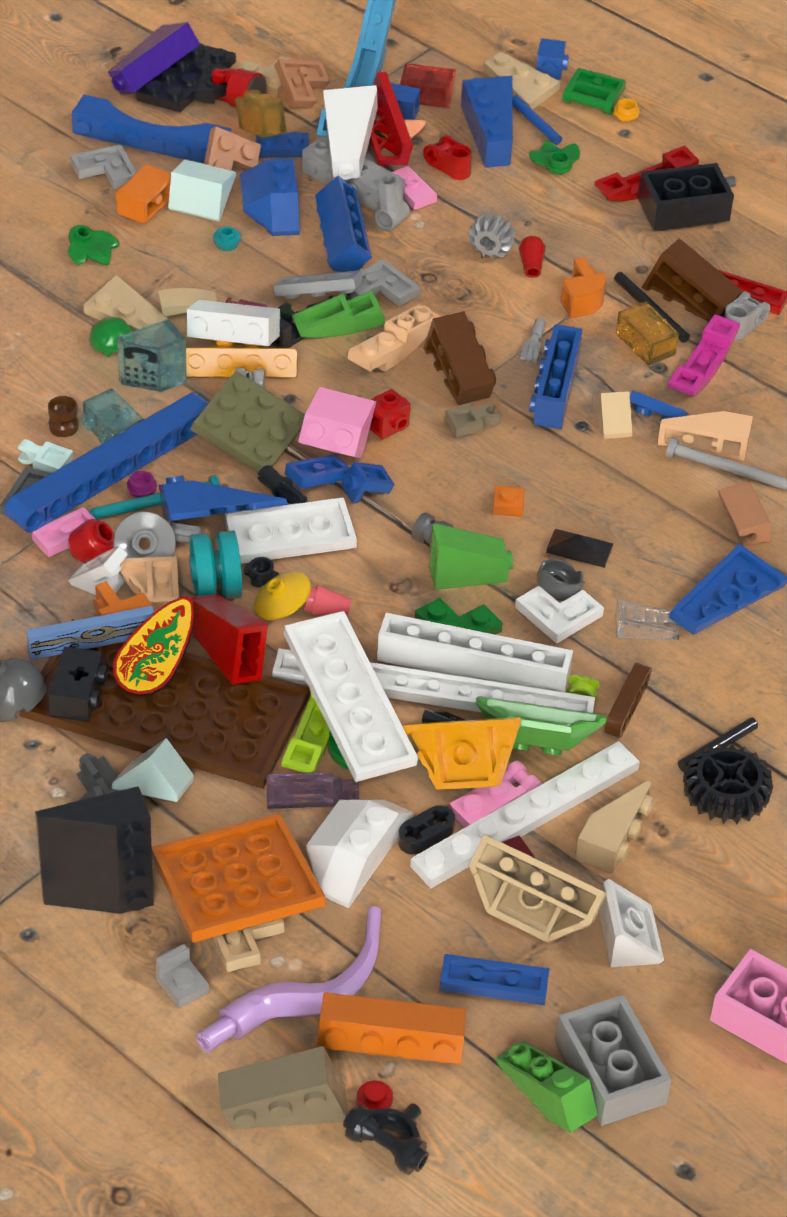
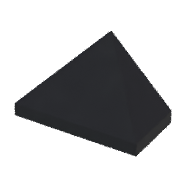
M555 529L547 546L546 553L605 568L613 548V543Z

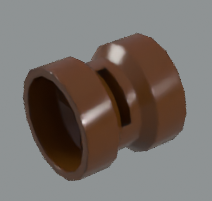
M58 396L51 399L48 403L49 429L55 436L69 437L78 431V406L76 400L72 397Z

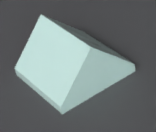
M184 160L171 172L169 210L220 222L236 172Z
M166 738L130 762L114 780L112 789L125 790L139 786L142 795L178 802L193 783L194 775Z

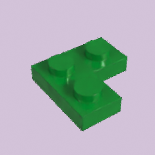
M438 598L415 610L416 619L494 635L502 632L503 622L485 604L458 616L441 598Z

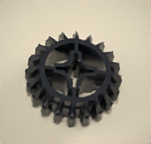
M719 743L715 749L707 745L703 752L697 751L693 759L689 760L683 777L685 796L689 797L690 806H698L699 814L708 813L710 821L715 817L721 818L723 824L728 819H732L738 824L741 818L750 821L753 815L760 816L763 808H766L767 804H769L773 790L771 770L767 769L766 761L758 760L757 752L748 754L746 746L741 750L735 749L733 743L729 748H724Z

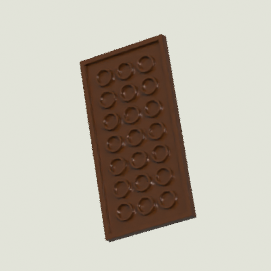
M124 641L85 649L102 652L103 666L108 667L106 684L99 687L101 692L99 707L92 710L89 722L50 716L49 691L61 654L50 656L41 670V674L46 679L44 682L47 685V691L42 700L29 712H26L24 708L19 711L20 717L141 753H145L167 738L187 766L264 789L310 698V688L262 674L261 680L232 685L212 659L185 652L175 676L163 690L153 695L136 696L123 690L113 675V662L117 652L126 642Z

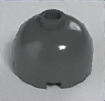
M22 658L0 659V722L16 719L17 717L14 713L23 708L26 712H29L45 695L47 685L44 681L46 679L32 662Z

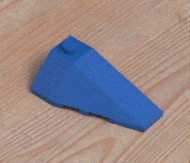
M184 476L166 478V484L159 485L163 518L166 521L287 505V499L198 481H184Z

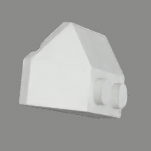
M385 799L339 800L306 845L312 873L325 894V898L349 908L397 841L400 826L412 819L414 812Z

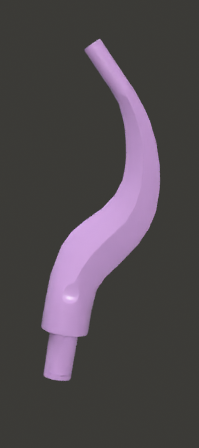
M376 906L368 908L364 946L355 961L342 974L323 983H270L242 995L220 1009V1019L197 1033L196 1040L201 1049L206 1053H210L230 1037L235 1039L243 1038L268 1019L318 1015L321 1013L324 992L354 996L368 979L376 961L379 948L381 909Z

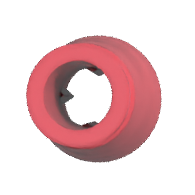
M320 585L316 587L311 586V592L305 602L304 611L311 612V615H329L344 611L346 616H348L351 598Z

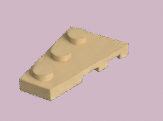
M498 52L484 62V71L490 77L512 75L513 96L517 95L532 110L560 90V81L505 53Z
M117 275L84 304L85 314L98 320L109 317L122 318L131 327L134 336L152 344L170 329V320Z

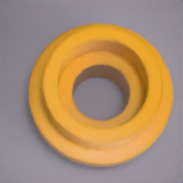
M620 99L614 107V115L621 121L629 122L639 116L638 104L633 99Z

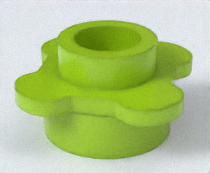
M569 676L568 682L570 687L567 688L566 693L595 697V701L597 700L596 689L599 688L600 683L596 679L587 676Z

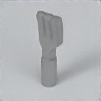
M535 319L530 335L531 339L524 342L520 360L538 362L541 351L539 340H541L546 324L544 319Z

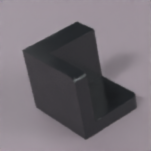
M286 302L278 307L280 309V336L271 343L277 348H290L305 338L300 336L295 323L291 321L292 305Z

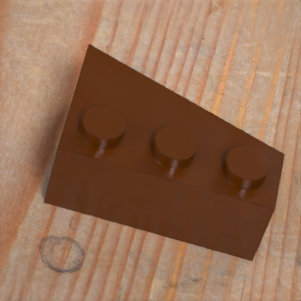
M680 238L660 255L641 287L647 291L653 289L663 294V299L669 302L675 300L685 305L686 311L710 322L714 314L723 317L726 306L736 300L742 293L739 287Z
M465 311L433 318L423 348L426 354L432 353L435 357L436 362L433 365L437 371L443 370L447 379H444V383L458 405L490 398L494 385H496L495 373L493 369L488 367L484 347L478 344L475 337L474 324L468 320Z

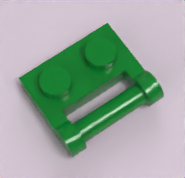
M578 68L563 92L562 102L583 104L601 109L603 113L612 115L616 103L625 90L626 80Z

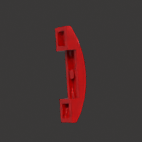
M684 145L662 154V163L624 178L616 172L596 180L595 186L608 200L638 199L641 172L694 166L699 164V159Z

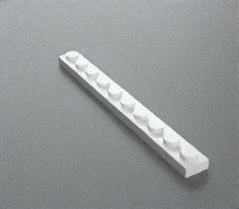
M279 648L272 677L295 684L308 685L292 651ZM370 662L387 697L392 699L481 712L476 705L477 696L593 713L595 697Z

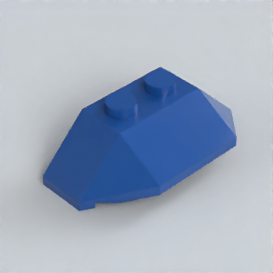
M294 159L266 160L240 173L243 211L255 222L267 228V232L272 236L300 235L298 189Z

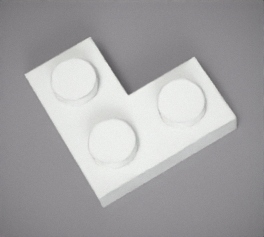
M540 586L517 598L515 608L556 644L602 617L604 607L584 590L559 603Z

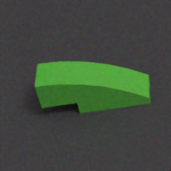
M373 291L348 301L344 294H341L292 315L300 336L310 338L349 335L385 324V318Z

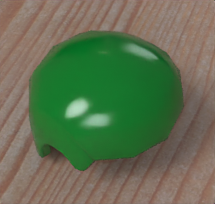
M109 317L98 321L91 328L89 337L92 348L107 357H110L114 352H120L124 355V349L135 347L136 341L131 327L125 320L119 317Z

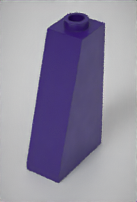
M189 23L162 25L108 71L114 88L120 94L134 93L198 47L200 43Z

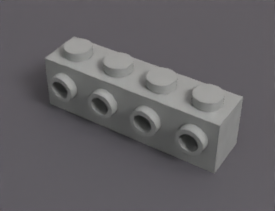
M322 136L302 150V172L326 185L333 180L328 138ZM365 158L360 178L347 179L345 181L357 189L361 204L377 211L380 208L377 178L382 174H391L392 172ZM400 177L402 199L404 200L405 179Z

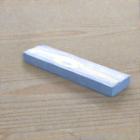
M153 606L26 630L29 658L34 660L62 654L64 647L89 649L124 642L154 613Z

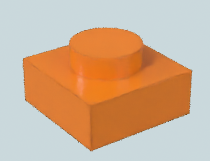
M495 485L493 515L523 517L524 487Z

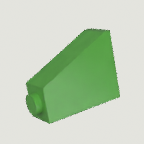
M432 524L429 569L435 590L508 582L509 569H513V556L511 551L506 550L502 538L446 525Z

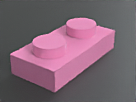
M82 507L32 532V540L49 558L69 548L68 539L72 530L85 521L95 518Z

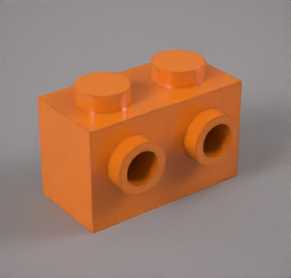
M146 164L126 184L117 190V214L145 225L169 202L171 173Z

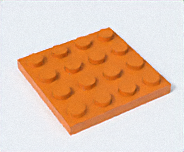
M280 813L152 846V859L193 943L326 906L325 894Z

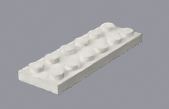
M341 611L285 625L283 631L285 639L355 782L417 766L418 756L345 612Z

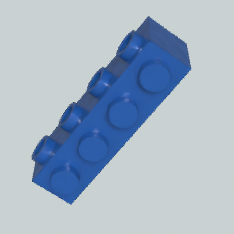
M337 176L315 195L316 210L320 217V228L324 236L323 243L327 251L329 266L336 272L357 271L372 258L357 189L340 176Z
M554 324L551 340L546 339L543 354L546 358H541L539 374L542 376L536 377L534 393H537V395H532L529 412L534 413L533 425L562 429L579 360L583 329Z

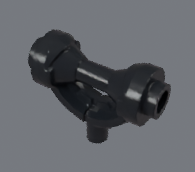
M410 1104L403 1112L387 1108L372 1110L368 1106L362 1105L358 1109L352 1108L344 1120L343 1127L346 1128L345 1136L353 1142L375 1141L391 1151L395 1158L396 1166L407 1175L411 1174L414 1170L419 1172L429 1157V1152L426 1151L427 1143L421 1139L416 1127L417 1123L415 1120L421 1114V1109L416 1104ZM383 1128L396 1131L401 1138L395 1137Z

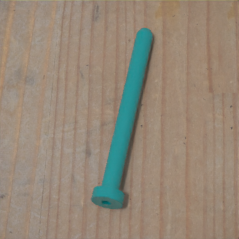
M217 475L209 476L208 481L203 482L220 486ZM160 493L92 508L89 513L98 520L161 505Z

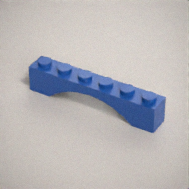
M85 94L72 111L74 134L204 164L210 129L217 126L231 132V128L210 123L189 126H164L147 123L124 114L114 107L109 100Z

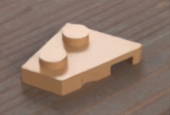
M177 556L125 558L120 563L122 569L118 573L136 595L144 593L156 611L170 601L179 598Z

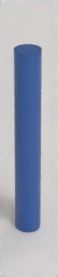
M517 95L513 96V106L554 145L560 144L562 137Z

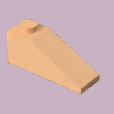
M721 411L662 419L658 445L668 446L670 439L673 437L679 439V444L712 455L744 461L753 416Z

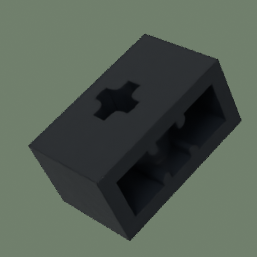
M71 647L63 648L49 691L50 716L89 722L92 710L99 707L101 696L99 687L106 684L108 667L103 666L102 652Z

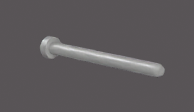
M673 437L670 439L666 451V457L673 459L676 455L787 490L786 477L679 444V439Z

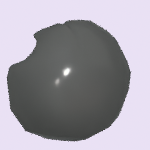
M562 559L543 561L537 573L538 585L555 600L565 601L580 592L585 583L583 581V572H576L572 565Z

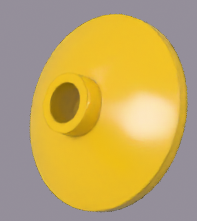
M291 571L280 574L268 581L260 589L254 601V609L257 615L264 620L274 621L283 619L296 612L310 595L311 582L309 578L302 572Z

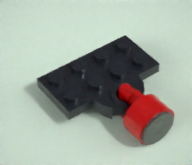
M200 43L198 47L146 83L136 94L139 102L177 112L184 110L194 100L214 104L215 99L228 102L232 107L253 112L264 102L267 84L261 73L242 68H230L237 62L236 53Z

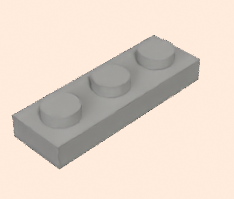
M361 271L282 277L273 285L275 296H284L285 299L298 298L301 294L311 293L313 297L326 295L330 291H338V294H349L354 292V289L362 282Z

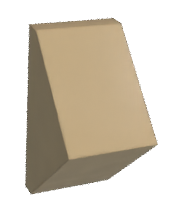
M629 391L593 395L592 402L603 439L632 437Z

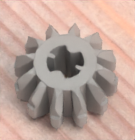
M492 212L486 216L481 214L477 217L475 223H472L469 229L470 236L468 242L474 244L473 252L480 251L482 252V258L489 255L492 260L498 256L503 258L507 255L515 243L514 236L516 230L509 228L511 221L504 222L502 214L496 218Z

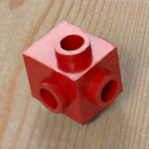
M392 388L370 399L377 401L370 430L381 440L409 426L410 403Z

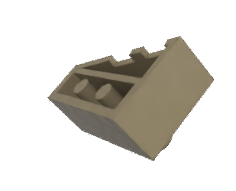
M323 1046L218 1073L221 1112L232 1129L344 1122L348 1114L345 1085Z

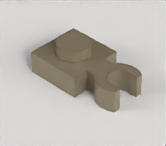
M486 403L479 409H475L474 405L470 404L446 410L445 420L455 437H461L482 432L483 425L496 426L500 424L501 415L500 413L494 414V403Z

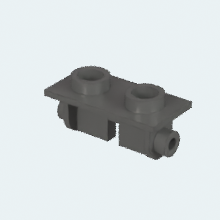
M89 753L80 757L79 768L81 771L76 775L87 792L92 787L100 785L103 795L120 791L112 789V784L118 776L104 755L99 759Z

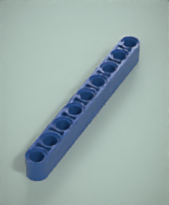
M197 392L189 393L13 495L4 507V515L27 533L38 530L198 435L190 429L196 418L209 404V401Z

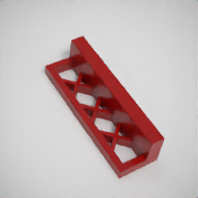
M377 72L373 85L377 87L378 108L376 114L381 118L378 121L374 120L369 143L377 165H408L413 144L387 72ZM376 130L386 134L387 137L383 139L375 134ZM385 148L392 152L394 156H383L381 151Z

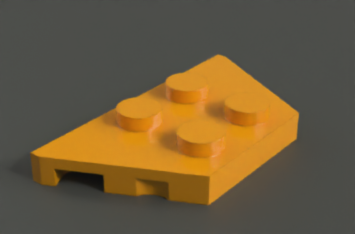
M521 718L413 723L403 725V729L406 735H411L418 747L419 752L416 754L422 765L428 769L429 777L436 790L496 787L501 785L519 730Z

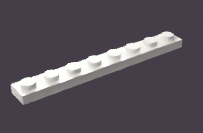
M618 741L412 857L410 867L431 889L469 867V863L484 834L499 842L518 835L522 837L636 772L639 769L640 761Z

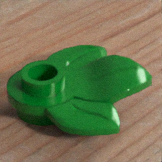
M545 141L540 151H529V157L536 164L546 166L554 174L560 175L572 169V163L580 158V149L575 143L560 149L551 142Z
M84 225L72 227L68 234L70 241L68 254L77 265L84 263L87 258L104 265H109L111 249L119 247L120 244L117 238L109 232L92 230Z

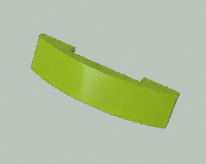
M312 692L294 738H291L281 763L283 767L309 775L315 773L328 746L330 732Z

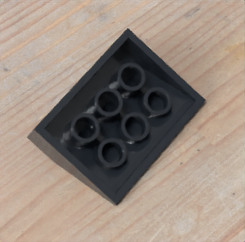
M139 786L35 811L44 905L119 914L139 911L154 905L151 817Z

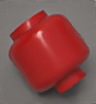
M90 519L85 521L69 534L68 544L71 555L76 560L86 564L98 555L113 549V530L107 523L100 520Z

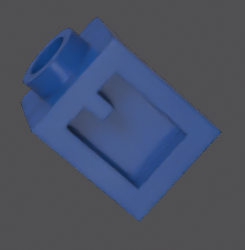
M353 462L341 484L352 503H359L365 491L370 493H390L395 485L383 465Z

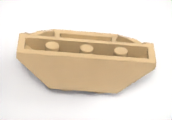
M485 834L469 863L486 912L547 943L592 925L607 894Z

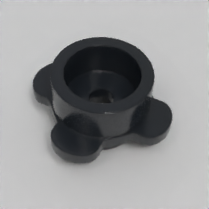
M266 557L254 558L243 569V573L249 576L251 585L254 587H261L279 575L277 571H274L273 562Z

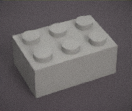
M624 995L558 1016L555 1042L569 1068L590 1080L598 1112L596 1118L600 1126L667 1104L672 1079Z

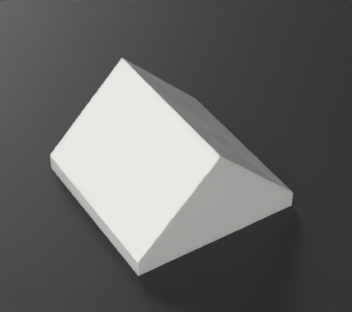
M607 879L604 881L602 891L607 894L599 909V915L610 967L650 965L663 962L664 957L652 905L612 880Z

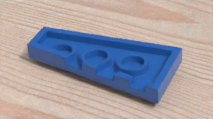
M739 544L671 610L669 618L695 635L783 588L787 584V577Z

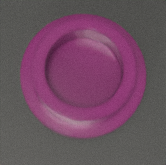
M136 471L131 474L127 481L128 493L137 498L152 495L157 490L156 480L147 471Z

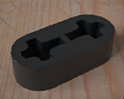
M436 805L406 821L399 828L398 846L403 852L415 855L448 838L454 831V812L446 806Z

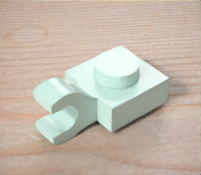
M23 439L18 446V450L23 451L18 457L19 462L26 465L33 463V469L49 474L73 460L72 450L47 441L43 446H39L30 440Z

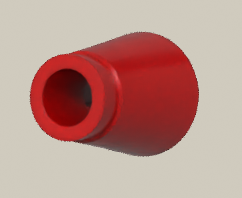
M528 236L521 241L518 250L525 275L535 278L541 274L546 246L541 238Z

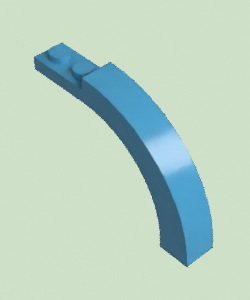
M396 0L367 1L356 53L343 88L373 86L376 73L382 71L387 52L385 46ZM322 108L316 134L328 137L325 110Z

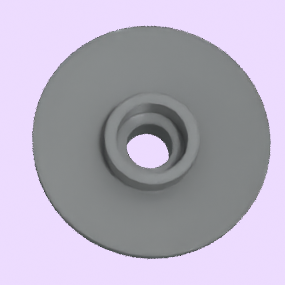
M137 512L126 517L119 524L114 535V548L121 546L128 554L126 558L173 556L176 540L172 527L163 517L155 513ZM142 539L150 541L151 545L148 549L144 550L139 547V542Z

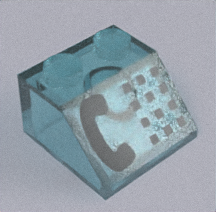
M169 319L117 337L119 382L122 385L163 392L187 383L186 338Z

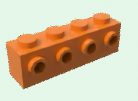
M324 992L319 1019L317 1047L323 1046L325 1049L335 1051L342 1050L369 1055H385L404 1059L461 1064L466 1009Z

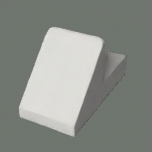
M121 546L106 551L86 564L83 563L68 582L72 586L96 595L95 585L107 581L116 593L125 582L118 572L122 569L120 563L128 554Z

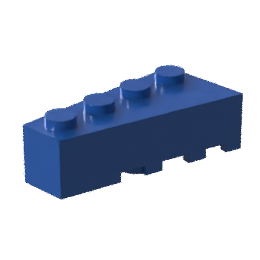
M512 75L462 80L461 108L484 167L510 165L513 140Z

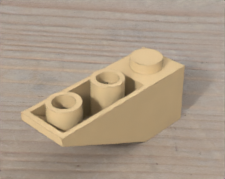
M647 780L590 815L578 837L575 860L612 874L618 862H625L630 850L629 841L631 838L636 839L641 830L643 821L640 819L642 815L648 816L654 803V797L650 796L652 782Z

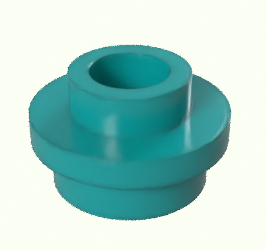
M225 226L214 232L213 240L218 249L232 251L238 247L241 241V234L238 230Z

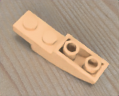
M418 304L385 321L383 332L350 348L347 359L368 371L379 368L386 372L407 357L426 339L432 319L441 316L431 311L429 307Z

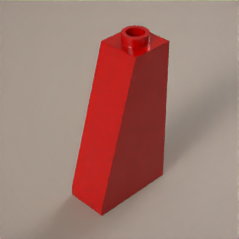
M218 594L191 597L195 610L192 634L229 682L233 685L261 680L268 624Z

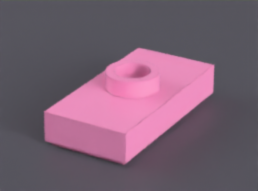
M409 166L392 172L405 179L404 200L414 210L437 202V194Z

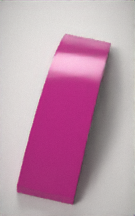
M714 314L703 330L702 340L685 365H679L669 380L667 387L691 396L699 394L708 385L724 361L739 331L740 323Z

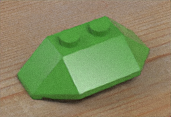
M483 696L476 697V705L487 719L521 718L513 749L529 751L530 745L543 747L542 753L561 755L562 750L569 751L603 726L607 719V715Z

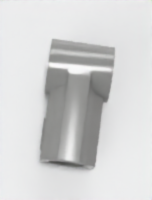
M394 173L382 174L377 178L380 208L375 212L374 219L376 224L384 231H391L408 218L410 214L407 203L402 199L400 175Z

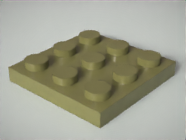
M235 371L196 418L190 430L259 473L260 469L266 465L274 467L301 432L305 414L238 371Z

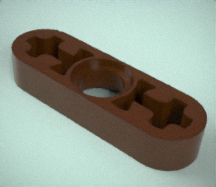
M637 662L634 664L608 715L605 733L618 738L623 736L647 688L652 672L651 667Z

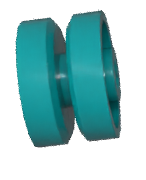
M235 530L217 532L214 552L211 539L207 533L191 534L189 538V569L195 597L216 594V581H218L219 590L223 598H241L242 572Z

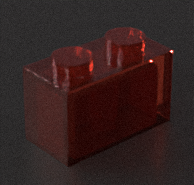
M405 63L400 85L420 88V105L450 108L455 90L456 69Z

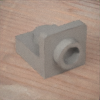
M186 944L175 949H169L156 959V980L179 1009L209 993V984L190 961V949Z

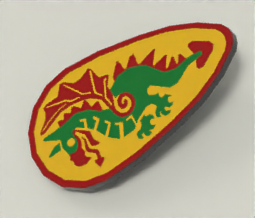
M182 596L159 608L129 636L119 649L113 662V675L118 685L127 693L136 696L153 695L163 690L172 681L181 665L194 628L195 610L191 598Z

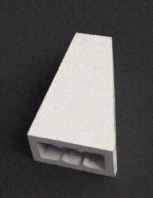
M373 85L323 90L333 179L337 176L345 180L360 178L378 108L377 87Z

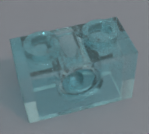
M113 388L83 401L82 423L88 431H92L99 438L101 444L144 420Z

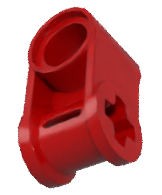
M449 135L442 136L439 142L434 145L429 144L424 147V158L431 167L437 168L455 180H464L470 177L472 150L470 147L461 144Z

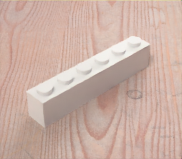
M391 613L385 614L378 635L377 661L423 671L565 693L567 690L573 650Z

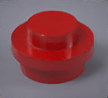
M368 1081L359 1087L357 1103L359 1107L366 1105L372 1110L379 1108L389 1109L393 1103L392 1089L384 1082Z

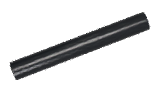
M751 717L679 760L678 766L680 770L686 772L689 760L693 759L697 751L703 752L707 745L715 749L720 743L726 748L758 728L757 721Z

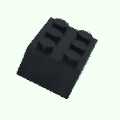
M711 163L641 172L637 198L654 231L730 221L734 194L718 164Z

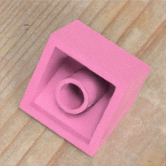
M319 387L305 413L298 443L362 459L377 401Z

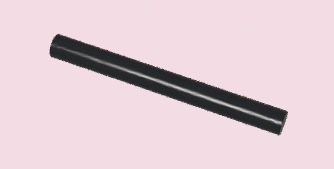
M618 272L614 276V280L680 342L685 343L689 340L690 334L626 275Z

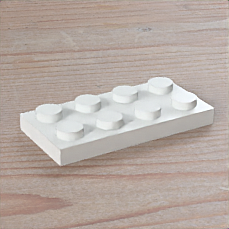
M344 497L225 513L227 531L235 530L241 564L250 563L251 560L257 557H266L272 560L357 548V538Z

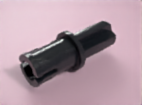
M270 465L260 469L257 479L272 491L273 496L285 498L289 504L307 502V497L293 486L290 478L283 477Z

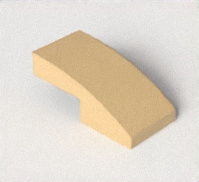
M197 288L158 290L162 313L165 317L186 313L187 309L198 300L217 302L215 292Z

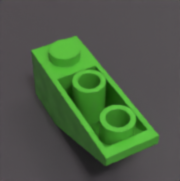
M522 1041L511 1046L508 1051L496 1057L497 1064L541 1113L549 1121L565 1131L571 1133L598 1116L590 1080L529 1043Z

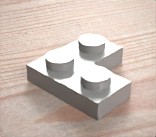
M121 144L70 155L71 165L79 179L105 174L113 189L120 188L126 184L136 173Z
M383 259L361 271L362 282L354 289V292L350 293L352 299L369 291H373L375 296L381 293L400 307L420 296V286Z

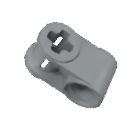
M748 292L741 293L736 300L728 304L725 309L724 318L740 323L739 331L734 340L743 339L753 329L760 326L769 314L770 304L767 302L761 303L751 298Z

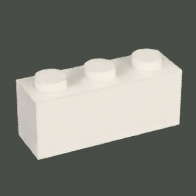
M198 300L187 309V337L269 346L280 336V309Z

